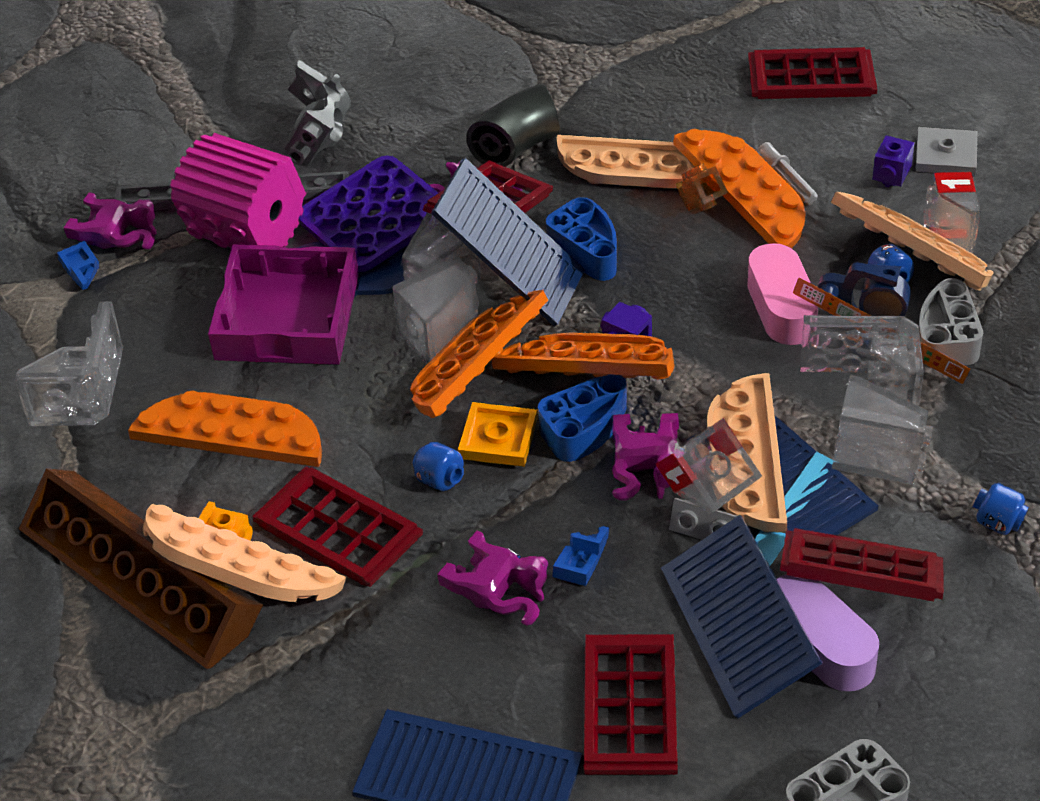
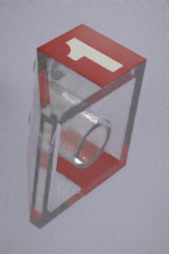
M972 172L934 173L933 184L927 187V203L930 206L929 209L924 210V227L974 254L981 212Z
M724 418L705 428L655 464L674 493L710 514L762 477Z

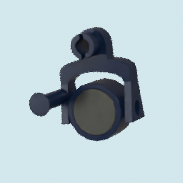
M856 262L849 267L846 275L836 273L823 274L817 286L858 308L854 302V286L860 278L866 277L867 279L861 290L858 309L888 325L898 323L904 318L911 296L907 281L900 276L901 266ZM858 329L856 341L851 344V349L855 354L866 355L869 353L870 346L868 343L870 334Z

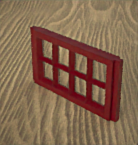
M865 47L773 49L748 52L752 97H758V99L871 97V94H877L878 89L871 50L865 49ZM831 61L832 68H814V62ZM838 61H856L857 67L839 68ZM783 62V69L765 70V63ZM789 62H807L808 69H790ZM859 76L860 83H841V77ZM816 77H834L835 84H817ZM785 78V85L767 86V79ZM791 78H809L810 85H792Z
M487 161L477 168L487 178L491 176L506 182L502 184L488 178L508 198L518 201L514 204L524 213L546 199L553 190L552 185L492 161ZM515 186V187H518V188L523 189V190H525V191H528V192H530V193L527 194V193H525V192H522V191L517 190V189L512 188V187ZM444 190L430 198L424 205L423 211L431 214Z
M307 466L252 516L253 521L258 523L259 527L361 585L369 587L423 535V529L417 527L416 523L313 467L309 468ZM313 484L328 492L314 508L298 499ZM335 497L352 505L337 521L321 512ZM292 504L307 512L293 528L277 520ZM358 510L375 518L361 533L344 525ZM314 517L330 525L316 541L300 533ZM382 522L399 531L384 547L367 538ZM337 530L354 538L340 554L323 546ZM361 543L378 552L363 568L346 559Z
M794 528V531H786L780 571L787 572L786 575L933 602L935 598L943 599V557H937V553Z
M674 634L585 635L584 775H678ZM626 654V671H598V655ZM633 654H661L662 671H634ZM634 680H662V698H634ZM598 681H626V698H598ZM598 707H626L627 725H598ZM634 707H663V725H634ZM598 734H627V753H598ZM634 734H663L664 753H635Z

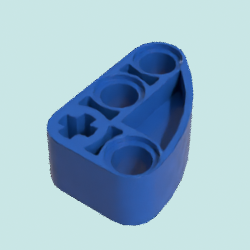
M575 198L547 216L546 234L585 269L584 273L600 281L610 280L616 275V232L611 219L599 205L588 198Z
M613 374L596 377L547 396L538 403L539 433L559 460L572 462L581 459L600 448L613 435V415L625 414L627 409L626 379L622 375Z

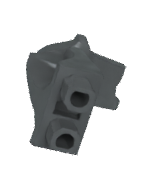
M299 60L295 65L296 78L292 79L289 83L288 91L305 104L306 108L297 117L287 139L285 150L288 152L286 156L291 157L292 162L297 165L304 163L308 166L322 149L335 146L339 142L343 134V119L351 108V100L349 94L341 85L338 74L335 73L332 78H327Z

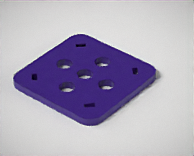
M388 155L373 160L302 206V217L299 216L301 225L325 247L355 248L359 272H366L441 223L432 214L429 215L428 212L423 211L427 201L437 195L438 192L397 158ZM397 194H404V196L398 200L391 199L393 196ZM356 196H364L359 201H351ZM372 210H381L376 215H367ZM389 224H397V226L391 230H384V228ZM348 226H356V228H354L351 231H343V229ZM360 253H369V256H360V257H359V254H360Z

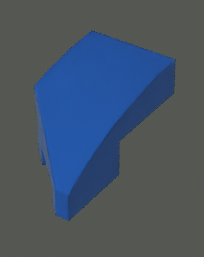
M83 241L57 254L59 262L82 290H85L89 287L99 269V261L87 243Z
M599 527L597 534L588 536L582 535L580 532L572 533L570 545L565 546L553 565L552 577L586 586L604 550L609 536V527Z

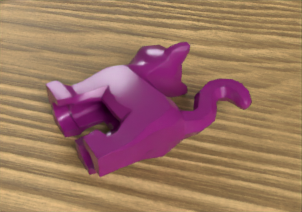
M88 193L83 200V203L91 208L88 222L78 223L77 219L70 218L64 226L67 238L80 242L85 241L89 245L102 249L129 247L140 241H143V249H151L155 241L154 235L157 234L156 229L152 225L155 219L154 204L150 200L139 199L130 204L117 199H97L94 193ZM130 225L139 229L123 235L126 228Z
M678 413L662 414L656 433H645V426H639V429L635 432L630 431L627 428V425L631 424L630 414L613 415L612 432L615 444V463L612 472L616 480L627 485L626 487L613 490V497L620 501L632 499L637 495L641 486L637 477L632 473L654 469L657 496L659 499H663L665 489L670 486L655 465L657 462L674 453L689 475L688 466L678 458Z
M476 531L468 540V544L475 551L470 559V563L475 567L473 571L466 573L465 567L461 565L456 567L454 564L447 562L437 574L439 585L466 597L478 608L490 609L502 615L525 611L521 622L525 626L532 625L540 612L538 605L534 601L526 597H515L505 601L501 600L510 585L513 582H517L536 599L543 601L544 594L541 588L547 579L548 561L543 556L521 557L509 548L486 543L484 534Z

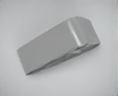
M956 278L944 279L930 292L922 305L916 340L963 365L974 364L980 357L983 339V329L965 282Z
M859 739L793 779L786 788L785 801H907L910 779L907 773L879 744L869 739Z

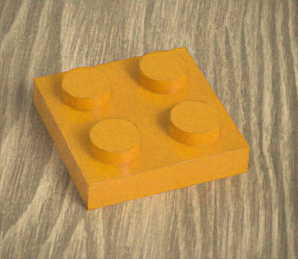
M472 402L458 452L461 453L463 460L525 467L538 419L537 409Z

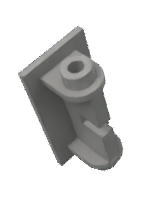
M674 498L669 530L703 540L733 520L737 515L692 503L689 500Z

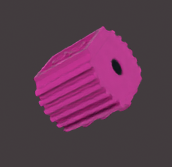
M214 133L212 137L203 135L201 136V141L195 140L193 142L194 147H189L186 150L187 155L185 157L182 156L180 159L181 165L176 167L174 179L171 180L170 184L172 189L171 199L177 209V214L182 218L187 227V232L194 238L211 240L222 248H227V246L232 248L233 244L286 247L289 244V238L292 239L294 236V229L299 225L298 219L299 216L302 217L303 198L306 195L291 157Z

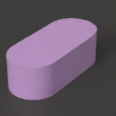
M786 574L777 578L823 663L812 670V672L826 685L840 691H856L870 684L876 673L879 639L876 632L821 581L793 577Z

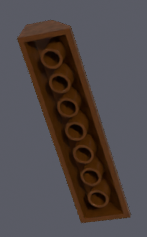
M46 468L19 527L20 531L206 669L212 668L249 636L263 604L238 587L190 570L163 557L152 548L153 540L150 536H144L143 519L75 471Z

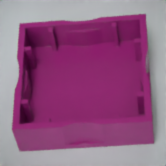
M233 244L224 274V289L216 303L208 332L214 360L340 365L359 277L355 248H285L274 245Z

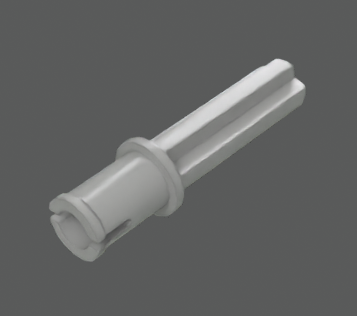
M765 142L758 147L757 151L760 156L797 192L806 206L812 205L817 200V193L790 166V160L787 156L781 155L770 142Z

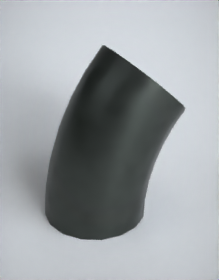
M541 83L510 96L486 111L470 125L466 133V143L472 155L479 162L484 164L487 161H492L507 167L529 148L560 134L557 111L546 86Z

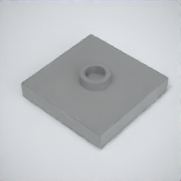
M918 127L916 172H972V176H976L977 131Z

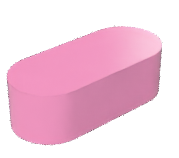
M773 243L761 245L750 253L748 290L768 336L781 344H802L809 341L815 335L818 307L793 294L798 278L810 283L798 254L788 246Z

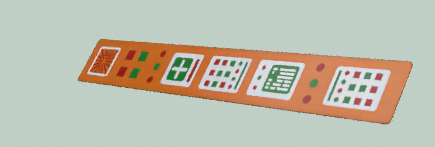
M801 278L797 279L793 294L961 384L964 383L970 368Z

